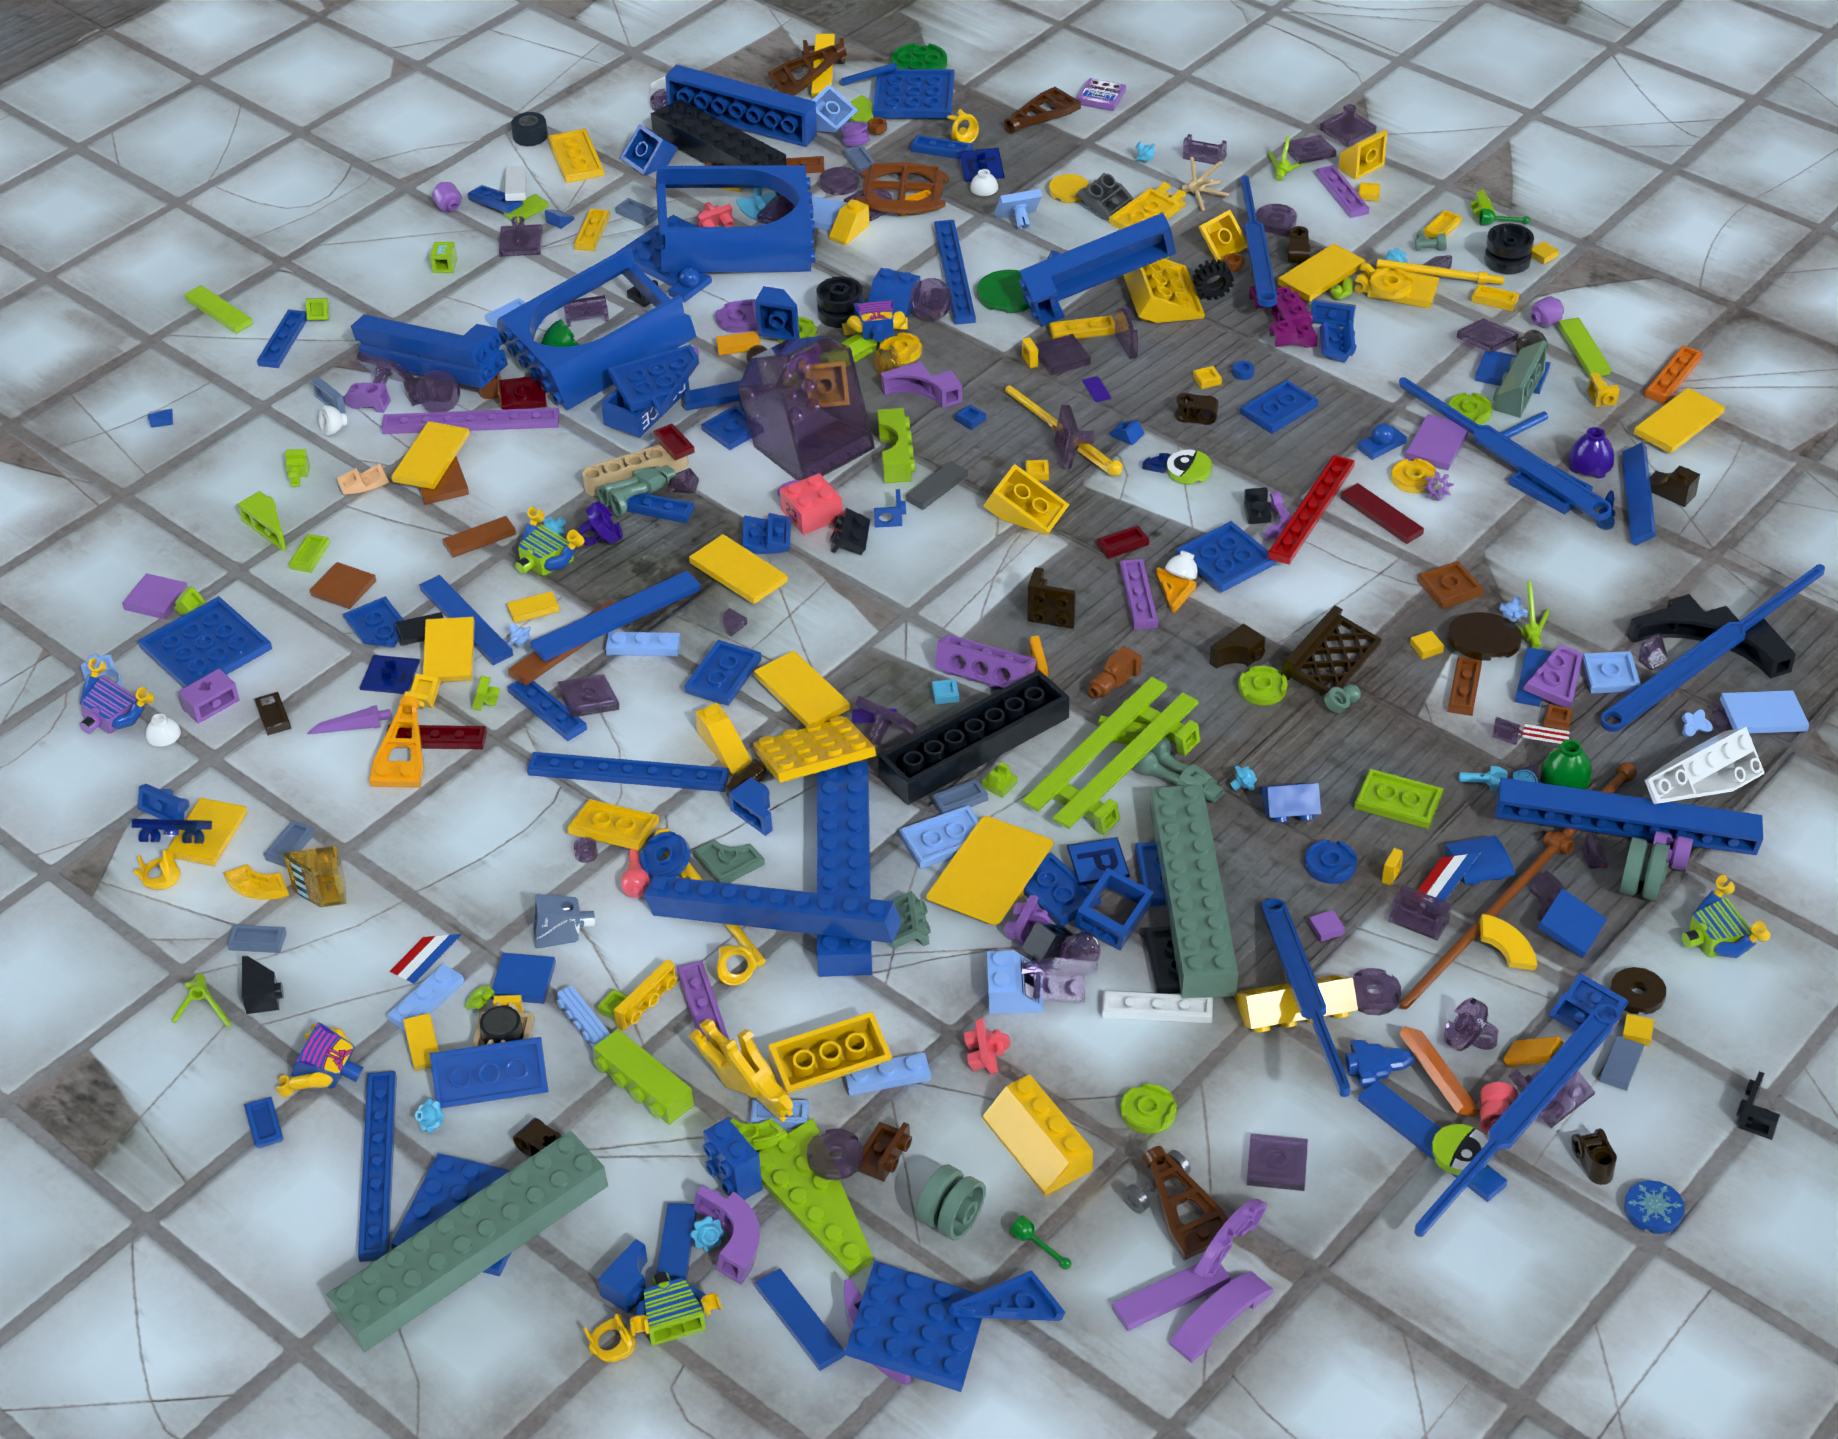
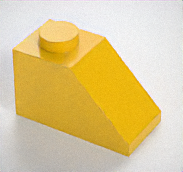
M851 199L841 207L830 232L829 239L846 246L870 226L869 205Z

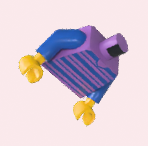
M91 658L88 662V667L92 672L87 675L80 699L82 715L85 718L80 723V727L86 733L91 734L97 727L107 733H113L117 729L133 726L144 711V704H150L154 701V695L150 692L147 693V688L145 687L138 688L134 695L103 675L99 678L98 675L105 672L107 668L106 663L101 661L99 668L95 669L97 659Z

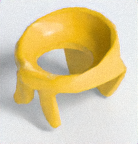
M959 109L957 112L959 116H947V119L954 120L951 133L953 141L971 143L976 139L979 126L973 115L966 114L962 109ZM968 120L969 127H961L958 131L960 122Z
M163 850V857L154 859L147 865H145L141 855L137 856L140 868H136L134 874L140 878L147 888L163 890L172 887L178 882L181 871L174 860L173 853ZM159 865L163 874L157 878H148L150 870Z
M729 945L718 948L716 972L719 980L729 986L741 985L751 978L753 971L757 968L753 947L749 946V949L742 946ZM732 955H742L746 958L748 965L745 971L739 974H733L728 971L726 961Z
M618 1313L615 1314L614 1318L596 1327L592 1335L587 1327L583 1328L590 1341L588 1350L604 1362H619L628 1358L635 1350L636 1338L632 1336L630 1328L624 1323L622 1316ZM609 1330H617L621 1335L619 1344L611 1350L601 1349L599 1347V1339L602 1334Z

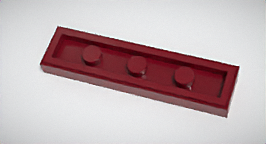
M1359 483L1341 492L1342 500L1404 543L1408 544L1423 535L1424 528Z
M419 725L422 749L483 750L487 734L486 726ZM399 728L396 738L411 739L412 728Z

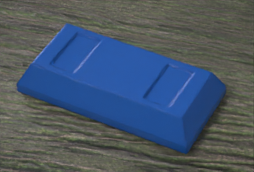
M272 1096L244 1104L256 1148H263L284 1140Z

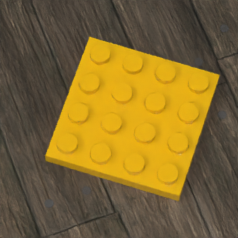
M843 716L833 717L829 722L822 724L811 723L806 728L800 730L789 729L784 731L782 735L775 737L764 736L759 741L752 743L755 754L779 783L876 756L875 746L847 717Z

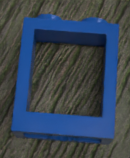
M1107 868L1078 909L1074 926L1121 951L1150 908L1154 891L1148 889L1143 884H1138L1125 877L1120 872ZM1106 887L1138 904L1124 925L1091 909Z

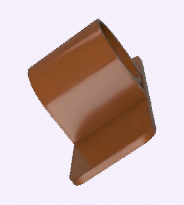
M499 372L483 388L478 387L480 397L484 399L499 398L501 409H503L501 373Z

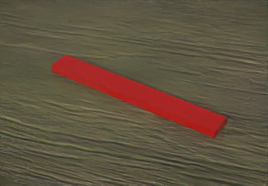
M1337 455L1332 456L1268 551L1267 559L1288 565L1291 564L1354 468L1355 460Z

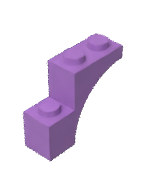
M920 361L881 373V390L884 395L893 393L920 394L933 399L942 408L962 402V384L952 370L931 376Z

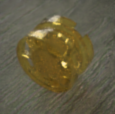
M894 346L888 347V350H875V364L880 377L882 372L901 367L899 355Z

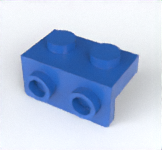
M1348 320L1342 329L1323 321L1319 327L1322 354L1330 359H1336L1345 363L1348 357L1355 353L1357 347L1355 344L1353 322Z

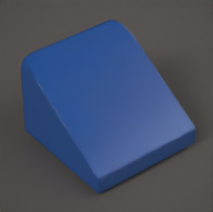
M545 210L546 222L560 229L575 220L574 216L561 210Z
M1138 420L1123 421L1110 433L1111 437L1130 445L1136 443L1144 435Z

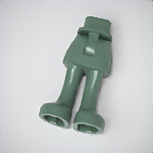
M668 465L634 470L633 477L599 486L597 495L602 504L606 507L611 506L616 516L621 517L627 512L628 499L638 494H652L669 484V479L676 477V473Z
M1165 737L1153 748L1152 752L1149 751L1137 763V770L1140 773L1161 778L1176 786L1203 785L1205 799L1212 803H1215L1225 792L1224 788L1217 785V780L1213 779L1202 768L1195 764L1187 765L1176 760L1170 754L1171 742Z

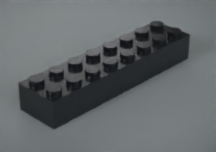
M675 100L673 103L651 113L652 131L705 163H711L712 166L787 165L785 153L684 100Z
M1037 670L879 754V777L910 805L1068 719L1069 696L1045 674Z

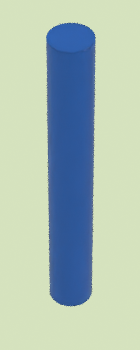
M891 63L841 78V82L845 86L897 70L896 63Z
M1543 411L1501 433L1511 438L1547 420L1548 414Z

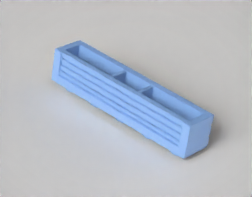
M572 985L557 992L558 1000L556 1002L558 1007L565 1011L566 1017L573 1021L576 1030L582 1032L584 1040L590 1042L593 1050L596 1044L610 1035L609 1031Z

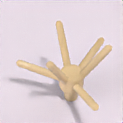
M1191 157L1192 180H1190L1189 184L1183 185L1182 190L1186 193L1192 192L1196 194L1200 209L1204 212L1205 208L1200 192L1229 197V193L1205 188L1206 186L1221 183L1220 180L1213 181L1212 178L1204 179L1220 167L1223 162L1219 161L1200 178H1197L1194 157Z

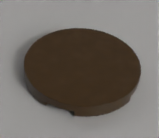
M1474 612L1461 615L1450 623L1448 640L1456 646V651L1467 657L1491 661V658L1505 656L1509 658L1516 654L1521 647L1522 632L1514 622L1503 616L1485 612Z

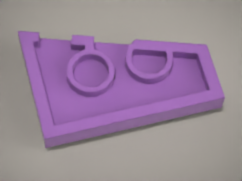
M1560 644L1522 690L1554 704L1569 708L1573 702L1583 653Z

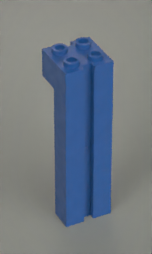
M1160 213L1020 270L1022 279L1019 280L1026 304L1030 306L1029 309L1033 319H1038L1041 327L1062 319L1065 316L1058 301L1176 254L1171 227L1164 213Z
M365 314L351 325L355 340L361 343L358 349L362 361L479 388H483L508 365L504 350L499 349L502 342L498 329L495 327L476 324L465 335H459Z

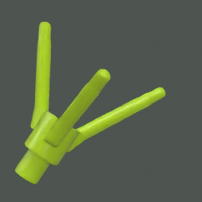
M1286 136L1282 159L1277 162L1273 153L1268 151V155L1275 166V178L1278 181H1282L1284 176L1293 169L1315 159V156H1311L1290 165V162L1286 160L1290 136Z
M1528 581L1527 595L1530 623L1525 625L1524 628L1518 627L1522 632V636L1531 643L1532 648L1539 649L1541 648L1542 628L1550 610L1545 609L1539 624H1537L1535 620L1532 582Z
M197 974L191 982L184 984L190 990L171 1020L173 1023L177 1022L193 999L201 1000L205 998L226 1027L231 1026L227 1016L207 989L206 978L203 974Z

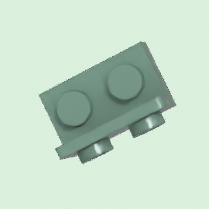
M912 891L890 900L894 901L901 920V925L893 943H890L895 949L917 938L924 946L930 944L928 934L931 933L925 916L928 913L925 902L922 899H918Z

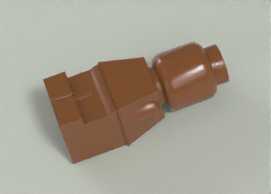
M1123 645L1109 657L1103 672H1100L1090 680L1089 687L1087 688L1088 694L1094 699L1104 698L1114 688L1126 684L1130 677L1139 675L1141 673L1142 655Z

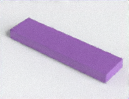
M1335 165L1316 169L1317 178L1350 218L1369 214L1368 205Z
M1144 560L1120 561L1121 575L1134 630L1158 628V619Z
M703 961L677 966V974L695 1028L699 1029L702 1035L706 1036L699 1024L706 1019L714 1021L716 1028L729 1039Z
M1196 1264L1114 1302L1112 1309L1126 1330L1129 1331L1223 1287L1230 1282L1231 1277L1222 1264H1220L1213 1278L1202 1277L1194 1272L1198 1265Z

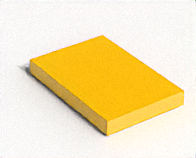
M474 617L426 619L423 675L437 677L441 682L473 680Z
M200 797L167 850L173 853L175 859L215 866L247 815L246 806Z
M589 799L568 825V834L639 851L659 824V815Z

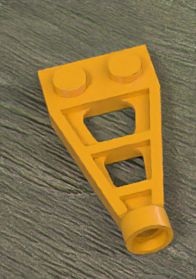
M403 696L400 698L398 711L373 760L369 779L371 787L421 788L424 761L418 719L419 700L413 696ZM412 728V738H396L398 729ZM394 748L410 749V761H389L388 759Z

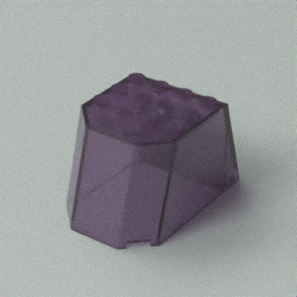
M816 336L785 340L750 358L738 389L753 445L795 480H803L818 473L825 476L875 449L850 347L828 336Z

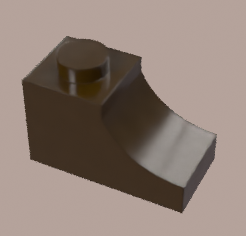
M1680 465L1672 473L1655 471L1650 477L1651 493L1686 507L1696 496L1700 474Z
M1243 623L1211 646L1210 665L1216 669L1233 663L1244 664L1248 667L1263 657L1265 653V637Z

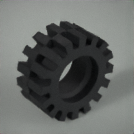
M1211 259V263L1208 260L1204 261L1205 265L1200 264V269H1195L1196 275L1192 277L1199 295L1204 299L1207 297L1208 300H1211L1212 297L1217 300L1219 295L1224 297V292L1229 293V287L1232 288V282H1234L1229 267L1220 259L1217 262L1215 259ZM1220 276L1217 281L1209 284L1206 283L1211 277Z

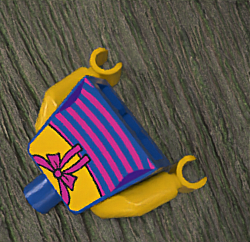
M894 300L854 303V316H850L846 323L842 324L844 335H850L858 332L865 340L874 339L877 342H882L886 338L893 337L895 329H908V317H905L901 311L895 312Z
M320 1022L310 1027L312 1033L306 1032L304 1034L307 1042L295 1061L291 1073L293 1077L291 1080L286 1075L279 1077L278 1081L281 1086H277L276 1090L281 1097L290 1096L294 1090L335 1088L341 1076L357 1082L363 1067L350 1061L355 1047L342 1029L328 1028Z

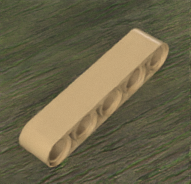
M656 445L588 466L582 472L585 493L590 496H598L597 489L599 486L633 477L634 470L646 467L653 468L654 466L662 467L668 465L674 471L682 470L689 464L688 456L675 461L661 445Z

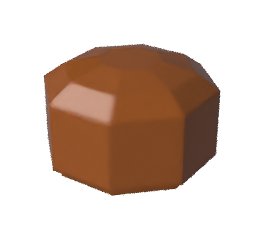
M881 117L871 118L868 121V130L875 135L883 134L887 130V122Z
M1230 253L1223 259V262L1227 264L1232 272L1240 271L1244 267V258L1241 254Z

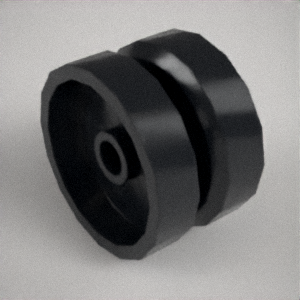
M1502 223L1492 227L1487 234V248L1484 257L1486 265L1491 270L1503 274H1517L1528 269L1531 263V251L1534 244L1533 233L1528 228L1513 223Z
M850 277L828 278L816 288L818 319L828 327L842 328V324L846 323L850 316H854V303H863L862 285L859 281Z

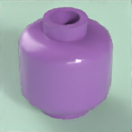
M440 182L434 187L432 197L440 210L446 212L455 211L459 208L462 202V195L452 182Z
M1552 296L1545 297L1532 305L1531 320L1542 328L1549 327L1562 319L1564 306L1557 298Z

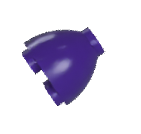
M1591 427L1573 444L1568 458L1570 471L1591 475L1600 479L1604 478L1606 473L1613 468L1614 450L1603 429Z

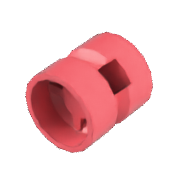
M1492 1082L1486 1084L1481 1089L1480 1126L1484 1132H1489L1491 1126L1518 1097L1514 1086L1504 1082Z

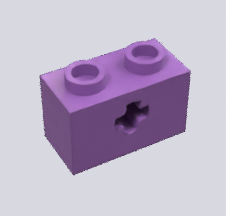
M220 669L178 691L182 709L198 724L240 701L235 682Z

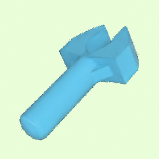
M1490 766V771L1487 773L1460 772L1458 779L1459 782L1486 783L1490 786V791L1497 792L1500 778H1507L1508 772L1499 766Z

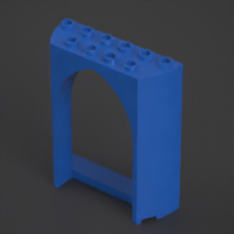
M805 165L657 166L656 195L661 272H681L688 267L694 268L698 272L811 271V263H815V250H812L814 248V236H812V233H815V221L811 220L813 219V206H809V204H812V192L808 191L810 190L811 183L810 177H806ZM665 188H767L783 195L793 203L795 208L781 219L759 226L668 227Z
M630 246L499 317L497 321L501 345L504 344L508 353L512 357L515 356L520 366L529 371L534 381H540L543 390L546 393L549 392L557 405L561 404L566 411L614 384L609 376V367L676 349L697 337L690 315L684 313L682 297L677 295L670 299L635 264ZM621 274L656 307L608 335L586 344L555 347L534 341L536 331L546 316Z

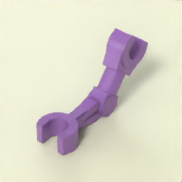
M1279 491L1272 492L1269 495L1272 499L1268 503L1271 510H1276L1280 521L1277 525L1274 524L1266 529L1264 539L1266 541L1273 536L1277 539L1292 517L1284 508L1283 499Z

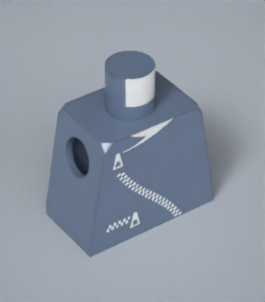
M535 895L533 934L536 949L577 942L579 940L580 927L595 926L594 911H580L576 897Z

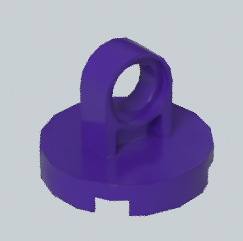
M597 501L586 508L589 520L578 528V533L583 536L585 532L593 531L595 534L591 537L583 536V545L591 546L602 539L610 544H615L623 538L620 524H614L610 518L613 514L604 504Z

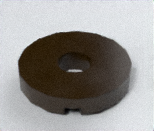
M1638 967L1625 968L1616 973L1611 981L1610 990L1628 1000L1629 1003L1624 1011L1631 1014L1639 1015V1012H1646V1014L1654 1013L1665 1002L1666 985L1663 979L1648 969ZM1632 989H1641L1645 993L1637 994Z

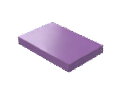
M1427 414L1406 451L1405 459L1414 461V458L1428 461L1434 467L1449 470L1469 431L1450 419Z

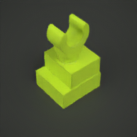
M287 449L285 452V466L288 478H291L290 486H300V477H308L310 469L306 449Z

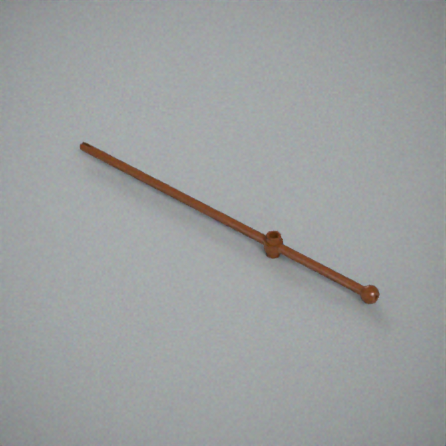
M1623 762L1618 765L1617 775L1601 792L1614 793L1623 782L1633 780L1637 774L1636 767L1630 762ZM1565 828L1562 832L1548 831L1543 840V844L1548 847L1484 914L1496 917L1556 853L1569 855L1574 848V840L1570 838L1578 829ZM1480 918L1399 1002L1401 1009H1408L1480 934Z

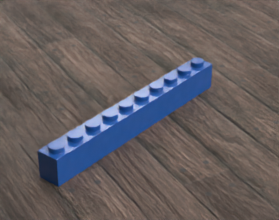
M1502 777L1496 792L1495 818L1637 837L1647 840H1654L1656 831L1671 834L1673 839H1676L1678 836L1693 839L1692 846L1750 855L1758 854L1763 841L1762 815L1675 802L1654 804L1652 799Z
M657 875L652 877L644 893L653 916L893 943L901 925L894 901Z

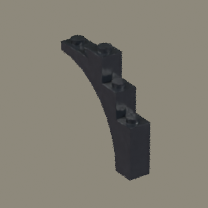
M1687 594L1668 600L1667 608L1632 618L1628 638L1633 643L1656 638H1684L1703 641L1726 623L1739 622V620L1727 606L1705 612L1693 597ZM1764 618L1745 632V639L1730 650L1759 667L1770 679L1792 672L1796 656L1795 652Z

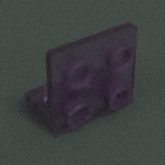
M1545 1065L1532 1075L1528 1074L1527 1076H1524L1517 1069L1509 1075V1078L1519 1091L1522 1092ZM1577 1071L1541 1112L1539 1117L1550 1128H1553L1595 1095V1091L1582 1074Z

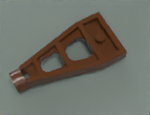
M839 42L834 46L831 45L788 61L768 72L781 93L794 96L804 90L837 60L843 59L848 55L843 45ZM824 57L825 61L817 68H813L810 64L812 61ZM803 66L807 67L809 72L803 78L796 80L792 75V71Z
M1053 87L1040 93L1016 111L1010 118L1004 121V126L1008 133L1013 134L1023 127L1072 114L1081 109V102L1059 88ZM1046 103L1055 109L1046 111L1040 105ZM1031 111V112L1035 113L1036 115L1029 116V115H1027V113H1029V112Z
M1155 1146L1149 1149L1142 1159L1150 1170L1169 1236L1183 1260L1189 1259L1206 1251L1228 1218L1222 1208L1166 1154L1162 1146ZM1176 1177L1185 1187L1186 1191L1170 1197L1165 1188L1164 1181ZM1189 1200L1193 1201L1203 1210L1204 1217L1188 1224H1183L1178 1216L1177 1205Z

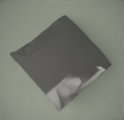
M1103 173L1097 180H1094L1093 183L1076 194L1077 197H1080L1091 209L1106 220L1134 200L1121 183L1116 182L1114 177L1107 173Z

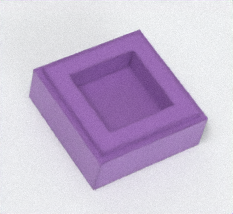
M1334 910L1309 917V925L1320 942L1345 935V927Z

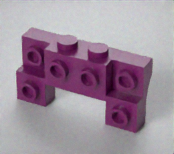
M1249 286V299H1255V309L1264 308L1257 303L1255 287ZM1290 287L1277 288V304L1272 306L1271 314L1276 322L1270 323L1269 329L1270 336H1275V346L1293 344L1306 348L1317 346L1318 336L1311 325L1313 324V316L1311 312H1308L1305 301L1301 300L1297 292H1292Z

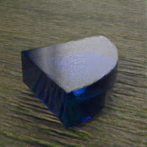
M1159 453V456L1146 458L1142 463V469L1165 473L1167 461L1171 454Z

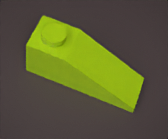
M258 491L239 502L238 508L242 522L280 550H286L274 499Z

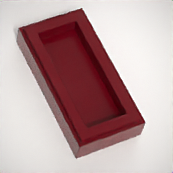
M673 423L653 431L655 440L675 461L695 453L694 446Z
M1139 526L1097 539V546L1107 559L1149 545V538Z

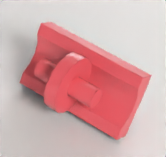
M710 202L705 203L704 210L700 211L699 215H697L698 224L696 226L717 227L721 224L722 227H733V208L730 204L722 207L718 205L713 207Z
M983 1018L975 1020L976 1029L964 1033L968 1049L979 1048L978 1051L967 1054L968 1064L973 1071L987 1068L990 1074L997 1073L996 1055H1003L1004 1051L1010 1047V1038L1007 1034L1001 1033L999 1029L993 1030L992 1034L990 1030L986 1029Z

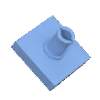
M1036 189L1000 196L995 209L996 219L1015 216L1018 229H1022V226L1024 229L1030 227L1027 213L1036 212L1042 198L1041 190Z

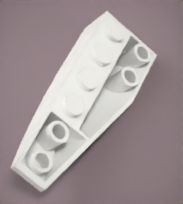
M1747 727L1724 731L1676 757L1646 778L1645 783L1653 803L1659 804L1732 792L1765 773Z

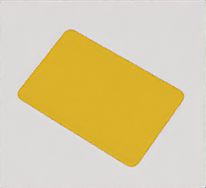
M984 816L976 824L929 890L926 898L941 906L991 925H997L1001 923L1054 845V842L1045 836L990 816Z

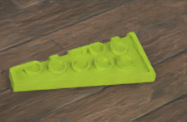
M811 1118L788 1133V1138L782 1139L778 1145L758 1152L762 1186L842 1271L851 1278L873 1263V1256L814 1118Z

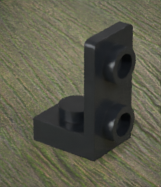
M1759 1071L1756 1080L1750 1079L1747 1085L1745 1095L1749 1096L1748 1100L1742 1099L1736 1114L1741 1117L1738 1128L1772 1140L1780 1114L1754 1105L1765 1074Z

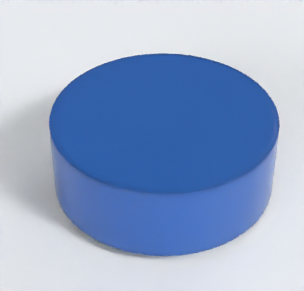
M1243 360L1234 363L1232 366L1233 377L1239 380L1251 379L1254 376V365L1249 361Z

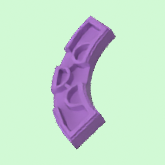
M1252 1199L1236 1210L1211 1241L1194 1272L1205 1278H1213L1220 1264L1232 1248V1239L1237 1235L1242 1237L1248 1231L1257 1228L1268 1207L1267 1203L1260 1199Z

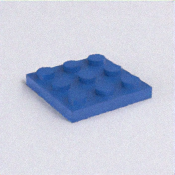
M1232 521L1177 548V555H1180L1181 551L1194 554L1193 560L1197 565L1198 574L1221 593L1276 565V561L1267 559L1268 550Z

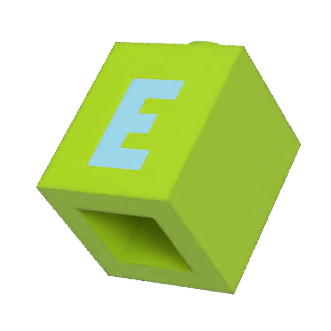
M434 242L430 254L433 273H454L457 262L455 242Z

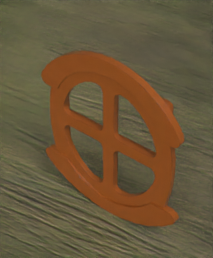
M911 162L873 163L870 168L861 172V178L864 179L863 196H858L856 200L869 205L871 209L889 213H922L946 206V202L940 200L943 194V183L948 182L949 177L939 170V166H928ZM889 173H901L900 181L877 180L879 177ZM910 173L920 174L928 178L932 183L908 182V176ZM873 189L898 190V199H883ZM929 190L932 192L926 198L918 201L905 200L906 191Z

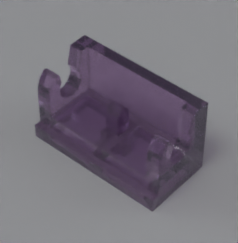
M1188 134L1184 138L1183 159L1190 160L1191 157H1194V161L1216 165L1219 161L1224 162L1227 156V141L1222 140V144L1217 145L1192 140V134Z
M605 295L575 299L564 305L565 320L568 327H571L570 320L604 315V321H609Z
M1402 885L1392 902L1391 907L1394 909L1389 915L1388 922L1438 941L1449 923L1452 904Z

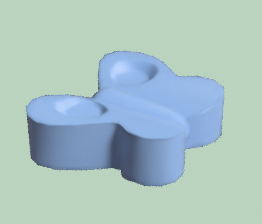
M1700 709L1693 714L1688 712L1682 715V721L1685 723L1682 731L1684 737H1691L1696 731L1702 733L1712 731L1713 726L1705 719V712Z

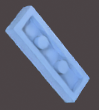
M609 632L606 643V655L678 656L681 642L680 633Z
M442 964L387 1014L389 1022L405 1031L403 1019L434 1011L464 983L463 975Z
M925 1052L892 1058L891 1061L844 1076L849 1096L931 1081V1073Z

